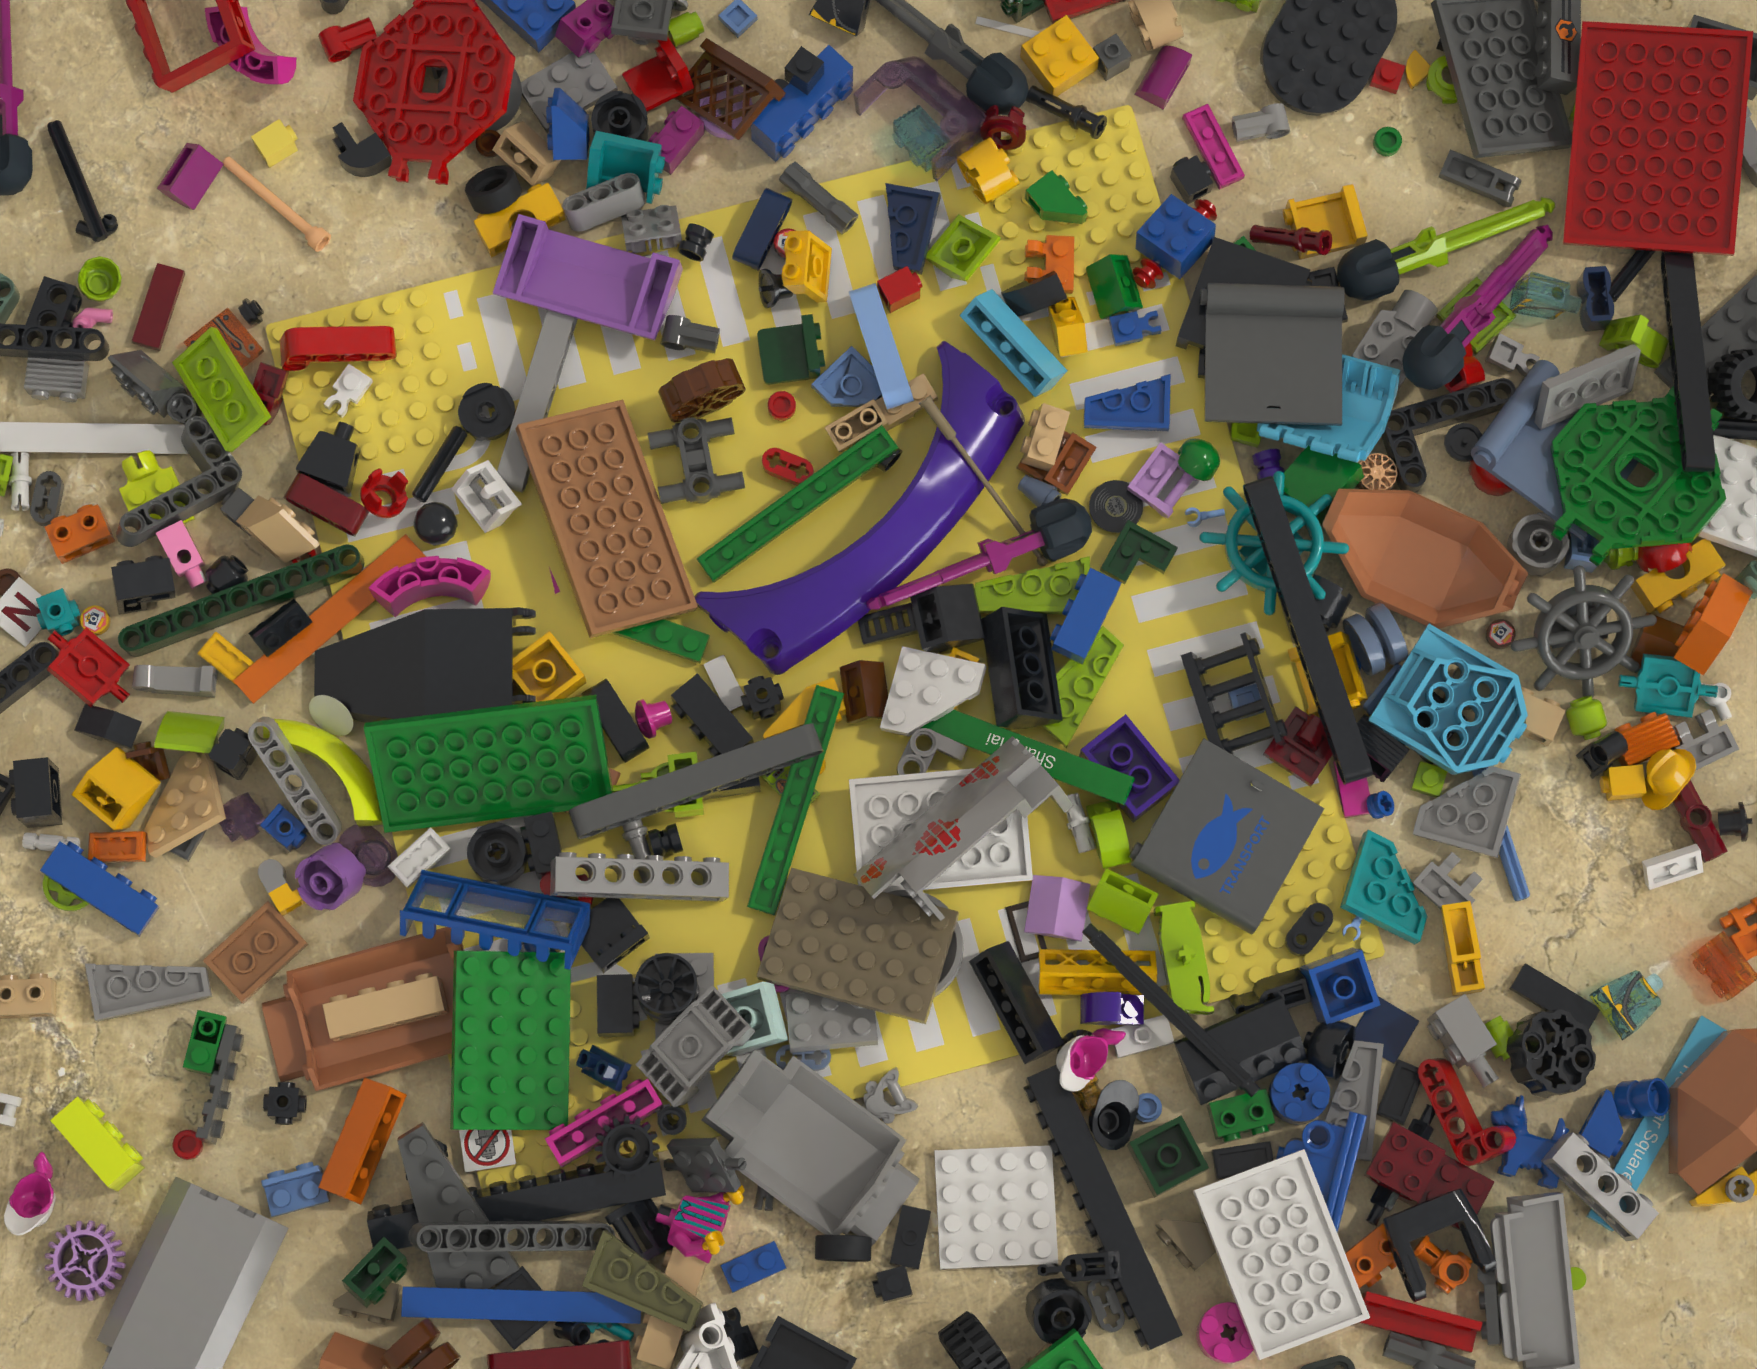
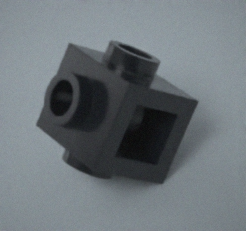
M758 676L750 679L748 685L744 686L745 695L740 697L745 711H751L754 720L757 718H761V720L768 719L777 715L778 711H781L780 701L784 699L779 683L773 684L771 677L765 679L764 676ZM767 692L768 695L765 699L757 697L758 694Z
M278 1082L277 1087H269V1094H264L263 1111L268 1112L267 1116L275 1120V1124L293 1125V1121H301L302 1113H306L307 1096L303 1095V1091L300 1088H295V1083ZM281 1097L288 1098V1104L285 1107H279V1099Z

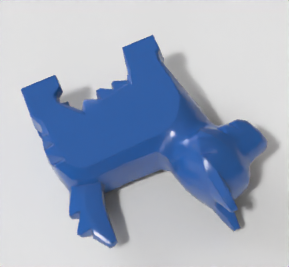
M1516 1096L1514 1104H1507L1500 1111H1492L1490 1116L1493 1126H1508L1512 1128L1516 1135L1514 1147L1502 1154L1501 1166L1498 1167L1497 1174L1511 1177L1516 1175L1519 1167L1521 1169L1526 1168L1527 1170H1536L1538 1168L1543 1176L1538 1180L1537 1185L1548 1189H1556L1559 1177L1541 1160L1558 1139L1569 1132V1129L1565 1127L1563 1118H1559L1551 1139L1529 1134L1527 1131L1524 1096Z

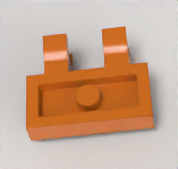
M1046 235L1045 243L1038 240H1027L1025 257H1045V270L1038 267H1027L1025 280L1030 283L1055 271L1064 292L1072 294L1074 290V236Z

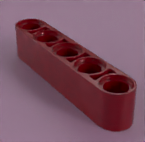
M629 1340L487 1354L488 1369H632Z

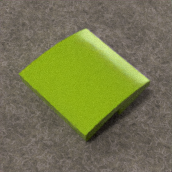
M167 711L159 726L154 748L210 753L214 745L218 744V735L224 729L225 717Z

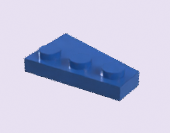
M1171 374L1161 376V378L1152 381L1139 382L1134 386L1120 390L1114 389L1086 397L1084 400V428L1169 431Z

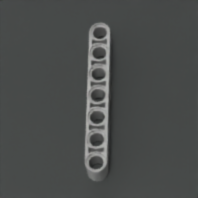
M547 310L497 470L511 490L523 493L530 475V469L515 428L518 424L548 417L577 318Z

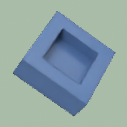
M734 0L718 15V20L739 38L758 20V17L742 0Z
M1257 684L1228 692L1232 709L1261 699ZM1265 710L1237 719L1236 721L1264 713Z

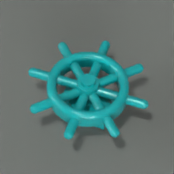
M1277 471L1274 473L1273 479L1286 512L1296 516L1289 524L1299 554L1301 555L1303 551L1311 552L1303 566L1313 595L1316 599L1322 600L1325 598L1326 592L1312 577L1320 563L1322 553L1346 554L1349 551V545L1342 542L1324 541L1322 528L1316 516L1332 503V497L1329 494H1324L1311 506L1307 507L1299 500L1284 495L1285 475L1282 471ZM1226 487L1223 490V494L1237 509L1229 522L1226 533L1202 532L1199 536L1202 543L1225 545L1226 557L1232 571L1217 582L1216 589L1219 592H1224L1240 579L1250 587L1265 592L1264 613L1269 616L1275 613L1277 590L1259 536L1238 534L1245 521L1256 531L1248 504L1232 487ZM1305 525L1311 540H1304L1297 531Z

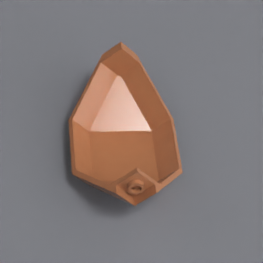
M1338 489L1322 524L1331 542H1342L1349 545L1348 553L1338 555L1361 597L1376 604L1379 602L1383 603L1394 612L1426 626L1431 624L1438 629L1513 610L1517 596L1529 574L1482 522L1410 490Z
M1757 1028L1723 1031L1669 1088V1174L1678 1173L1698 1195L1757 1151Z

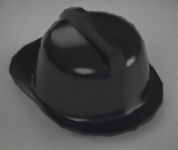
M1115 1080L1108 1083L1102 1089L1097 1104L1090 1111L1088 1117V1125L1095 1140L1101 1147L1107 1150H1118L1124 1147L1130 1140L1139 1108V1096L1133 1084L1126 1080Z

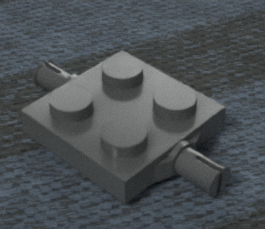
M717 1138L672 1139L667 1145L673 1159L668 1158L664 1161L665 1170L681 1172L691 1192H736L742 1185L735 1170H744L746 1168L745 1158L729 1157L720 1146Z

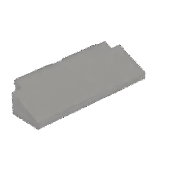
M1553 1192L1506 1197L1508 1212L1495 1213V1218L1490 1222L1492 1251L1496 1262V1270H1494L1495 1279L1498 1283L1502 1284L1503 1291L1497 1299L1503 1355L1510 1360L1523 1361V1369H1580L1563 1193Z

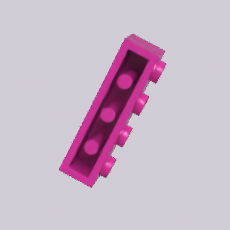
M638 1079L625 1087L627 1091L619 1096L612 1094L600 1102L601 1106L593 1111L587 1109L574 1117L576 1121L565 1127L564 1124H561L549 1131L550 1136L545 1138L559 1165L564 1167L593 1150V1145L601 1144V1141L595 1135L596 1133H605L602 1126L603 1123L609 1126L613 1125V1116L618 1121H623L624 1114H628L630 1121H633L637 1115L640 1116L642 1121L663 1109L664 1106L650 1081L646 1079L642 1082L641 1079Z

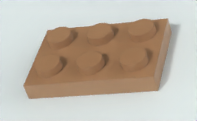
M267 901L203 961L244 1004L299 954L308 943Z

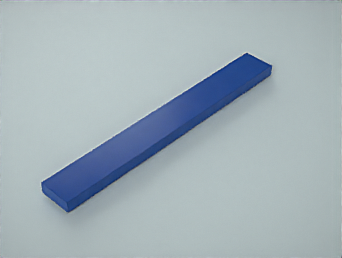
M403 1286L401 1317L641 1324L640 1310L597 1292Z

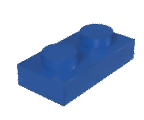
M775 1241L721 1265L732 1293L787 1269Z

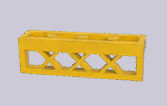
M1039 949V994L1082 995L1094 992H1121V994L1142 995L1114 965L1106 964L1107 960L1097 950ZM1121 950L1134 962L1149 961L1150 966L1139 967L1157 984L1155 951ZM1045 960H1058L1061 963L1058 965H1046ZM1078 960H1087L1090 963L1088 965H1079L1076 962Z

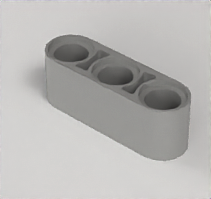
M626 173L570 195L563 201L562 205L570 228L573 231L581 232L641 208L645 204L646 198L639 177L634 173Z

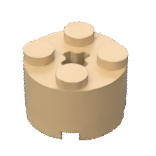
M1131 0L1128 2L1131 19L1135 27H1139L1140 37L1146 51L1155 50L1184 37L1181 25L1177 26L1176 17L1178 16L1171 0Z

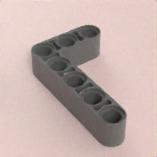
M194 416L188 419L181 436L183 446L202 473L125 513L120 519L116 532L117 540L126 547L137 546L156 536V532L180 520L184 521L222 501L229 492L237 490L242 478V470L231 453L225 451L205 418ZM196 431L202 436H194L190 432ZM206 454H213L217 459H211ZM222 476H228L233 481H225ZM198 489H205L209 494H202ZM180 501L184 503L185 506L179 507L176 504H174V502ZM149 514H157L161 519H153ZM125 527H133L137 532H129Z

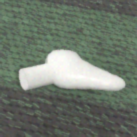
M1716 683L1713 685L1718 686L1716 698L1700 695L1699 697L1710 706L1716 707L1721 721H1725L1732 717L1726 704L1731 697V689L1724 683Z

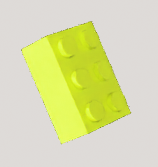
M77 1096L50 1121L106 1186L118 1192L145 1168L140 1163L143 1157L132 1145L130 1146L127 1142L124 1144L121 1141L124 1135L113 1123L111 1124L108 1120L105 1122L102 1119L105 1113L95 1102H92L89 1098L85 1101Z

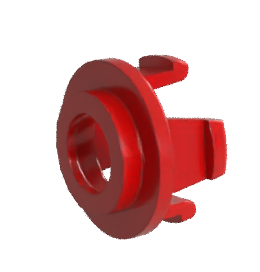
M378 468L368 476V479L362 485L360 491L361 501L369 512L378 517H395L403 511L408 501L405 491L408 480L399 471L393 477L382 475V470ZM375 492H386L391 497V505L382 506V499Z

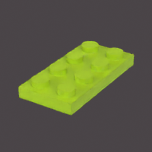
M210 327L172 362L225 451L233 452L271 418V415L217 328Z

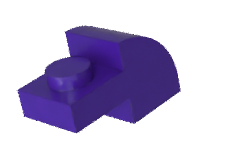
M1121 992L1082 994L1081 1024L1107 1026L1111 1024L1143 1025L1144 996L1121 994Z

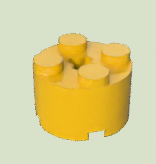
M991 137L957 157V164L967 184L971 183L975 189L972 192L984 205L1020 184L1015 173L1012 170L1009 171L1007 164L1010 163L1007 154L1002 148L998 150Z

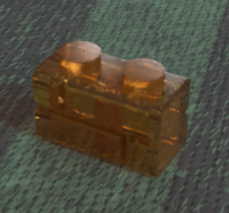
M1724 931L1691 954L1695 958L1693 960L1695 968L1702 975L1705 973L1713 982L1711 988L1720 998L1725 997L1727 1001L1757 980V973Z

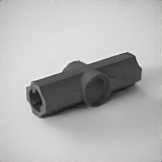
M1392 1331L1386 1339L1382 1355L1410 1365L1412 1369H1475L1476 1363L1475 1360L1446 1351V1348L1425 1340L1417 1341Z

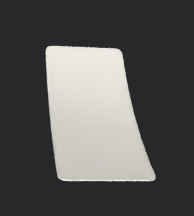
M721 655L705 663L704 667L721 701L729 711L742 706L743 703L740 696L744 694L725 656Z

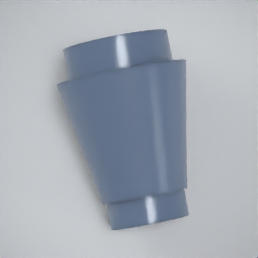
M1025 475L1018 485V490L1036 507L1059 500L1062 496L1057 491V487Z

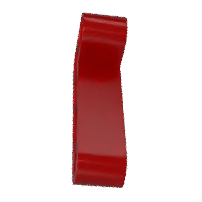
M390 326L297 327L286 330L279 340L282 369L286 371L303 370L308 367L310 362L386 361L397 357L394 328Z
M1435 1058L1424 1060L1418 1068L1419 1079L1460 1163L1466 1166L1483 1164L1510 1151L1514 1147L1516 1135L1512 1128L1501 1125L1482 1129L1458 1076L1448 1060ZM1447 1091L1452 1096V1102L1450 1105H1448L1445 1102V1094ZM1459 1118H1461L1465 1124L1463 1132H1461L1457 1126ZM1497 1132L1502 1136L1500 1147L1494 1140ZM1472 1145L1477 1149L1476 1159L1472 1158L1470 1154V1147Z

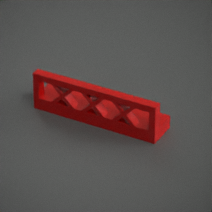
M1368 1291L1362 1293V1298L1370 1318L1359 1323L1469 1353L1473 1351L1476 1334L1478 1331H1481L1483 1322Z

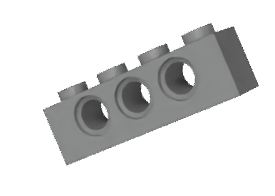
M1572 1132L1562 1135L1541 1160L1625 1241L1638 1240L1659 1214L1652 1207V1201L1645 1195L1638 1194L1631 1187L1632 1183L1622 1174H1617L1610 1167L1611 1164L1608 1159L1601 1154H1596L1589 1147V1142L1578 1133ZM1578 1157L1584 1163L1582 1172L1577 1167ZM1599 1178L1605 1182L1604 1192L1598 1187ZM1621 1198L1625 1200L1627 1205L1625 1212L1621 1210L1619 1205Z

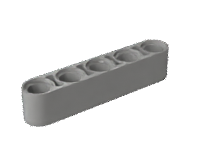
M270 717L257 719L248 731L250 743L313 839L321 845L333 843L342 830L339 817L275 720ZM257 727H266L270 732V737H260L257 733ZM273 751H282L285 754L286 761L283 763L277 762L273 758ZM297 775L302 781V786H292L288 776ZM304 800H314L317 803L318 810H308L304 805ZM327 823L331 825L334 834H323L320 824Z

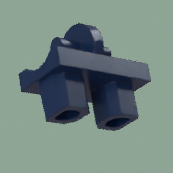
M592 1045L590 1051L583 1049L576 1062V1065L582 1068V1073L618 1092L621 1091L622 1080L627 1078V1072L631 1067V1064L595 1045Z

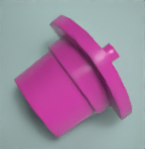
M644 699L637 701L635 719L639 730L646 738L656 737V730L672 723L671 712L665 701L653 704H646Z

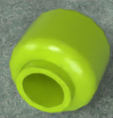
M1592 696L1581 697L1569 702L1570 707L1566 709V717L1572 734L1583 736L1584 740L1600 736V730L1607 726L1602 703L1598 699H1592Z

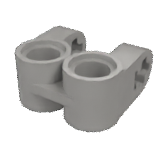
M918 729L910 737L896 769L897 775L905 774L903 771L904 764L910 761L918 764L919 773H925L936 750L962 761L968 748L931 729ZM922 735L929 737L932 742L931 748L927 751L919 750L916 746L917 737Z

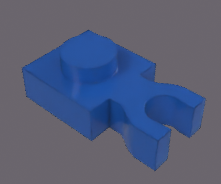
M1137 311L1109 317L1114 345L1120 346L1140 342L1143 340V333L1149 335L1161 334V325L1151 327L1148 323L1150 320L1158 318L1157 311L1149 312L1142 318H1138Z

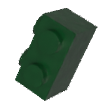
M383 1237L342 1280L343 1285L366 1308L371 1303L376 1305L387 1292L385 1290L392 1281L398 1282L407 1272L405 1268L408 1265L406 1256Z

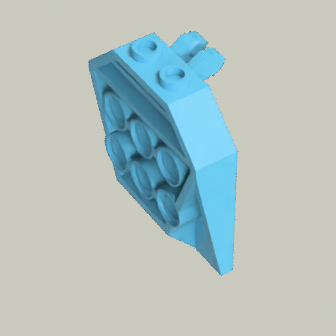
M1428 624L1367 721L1445 771L1456 775L1495 766L1499 762L1504 763L1512 751L1509 747L1510 743L1515 738L1519 739L1527 727L1524 721L1528 714L1517 674L1435 626ZM1450 664L1459 667L1461 671L1459 679H1453L1449 676L1448 666ZM1479 683H1484L1489 687L1490 694L1488 698L1481 697L1478 694L1477 686ZM1434 689H1441L1445 693L1446 699L1444 703H1437L1433 699L1432 693ZM1464 707H1469L1474 711L1475 718L1473 722L1463 719L1462 710ZM1419 713H1425L1430 717L1428 728L1421 727L1418 724L1417 717ZM1449 731L1456 732L1459 735L1460 742L1458 746H1451L1448 743L1447 734Z

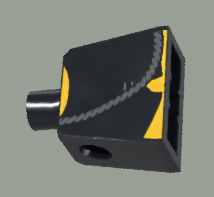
M817 0L809 15L857 37L864 31L870 0Z

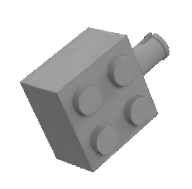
M1465 994L1442 1007L1427 1019L1429 1022L1427 1028L1435 1040L1440 1039L1445 1047L1443 1050L1444 1056L1452 1065L1455 1064L1458 1069L1464 1065L1470 1066L1483 1088L1499 1079L1484 1057L1486 1055L1485 1052L1497 1043Z

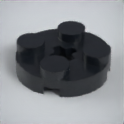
M480 383L469 388L463 395L458 408V416L462 427L478 441L495 440L505 435L511 428L516 412L514 401L509 392L491 383ZM485 405L489 409H495L490 418L479 415L483 412L482 407Z

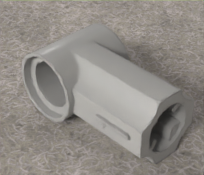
M1282 103L1265 106L1258 112L1232 117V129L1237 142L1264 136L1268 139H1276L1286 136L1291 132L1285 107Z

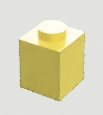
M280 119L251 136L256 149L269 168L298 151L294 142L298 139L290 125L285 127Z

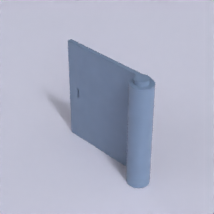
M1538 360L1471 450V456L1478 466L1487 470L1557 521L1563 515V509L1550 446L1554 438L1574 416L1542 430L1534 423L1542 382L1550 377L1560 375L1558 368L1553 363L1547 360ZM1633 458L1620 473L1621 477L1627 479L1638 464V461ZM1574 523L1569 529L1570 532L1581 540H1584L1588 535L1587 532Z

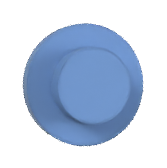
M1151 1093L1139 1095V1108L1136 1118L1145 1123L1155 1121L1162 1112L1161 1101Z

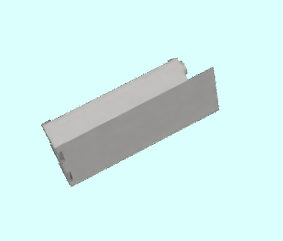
M175 1177L97 1338V1341L107 1345L105 1351L109 1353L102 1369H222L289 1228L199 1186Z

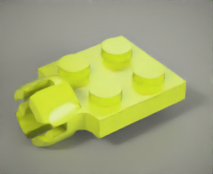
M150 450L137 453L143 466L140 469L132 455L122 461L127 484L119 488V491L128 511L180 485L173 467L170 466L164 469L159 467L155 455ZM180 501L174 502V504H176L179 507L185 506V504ZM149 514L153 519H161L157 514ZM192 516L184 520L183 522L188 523L192 520H195V517Z

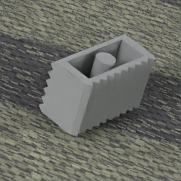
M28 358L24 388L32 398L38 400H48L49 396L60 397V400L65 402H76L78 398L85 399L89 365L86 361Z

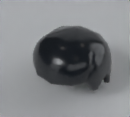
M440 502L427 503L416 512L414 529L423 542L435 546L445 544L454 537L457 519L453 510L446 504Z

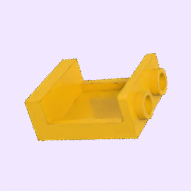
M1353 184L1342 186L1341 192L1299 202H1295L1294 198L1289 199L1285 209H1283L1284 222L1286 226L1290 225L1291 230H1298L1301 227L1309 228L1315 232L1329 230L1333 240L1329 253L1362 245L1368 237ZM1316 251L1298 252L1299 260L1319 255Z
M1340 631L1327 637L1353 710L1360 707V702L1367 700L1368 697L1349 635ZM1296 647L1288 649L1290 660L1296 663L1309 706V709H1306L1307 714L1319 717Z

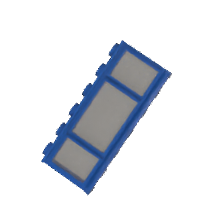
M421 870V875L403 911L400 910V936L406 937L415 920L422 922V934L427 939L434 937L437 925L450 927L451 941L456 945L462 943L465 931L479 933V946L483 950L491 948L493 936L508 939V953L511 956L519 954L522 942L536 945V958L541 962L547 961L550 955V948L564 950V969L570 970L590 926V903Z

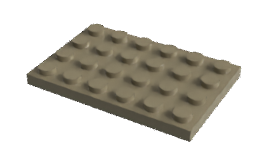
M791 868L757 978L773 984L926 1024L959 912L936 906L945 917L940 921L934 913L929 917L913 899L886 892H881L874 899L863 886Z

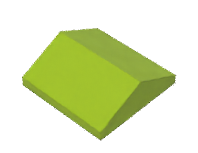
M958 214L927 252L926 260L950 278L967 282L1001 238Z

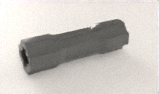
M796 161L790 164L780 176L779 181L795 195L801 196L841 234L847 232L854 225L858 214L843 201L837 200Z

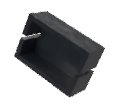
M777 1316L765 1339L771 1345L769 1348L761 1346L750 1369H852L857 1358Z

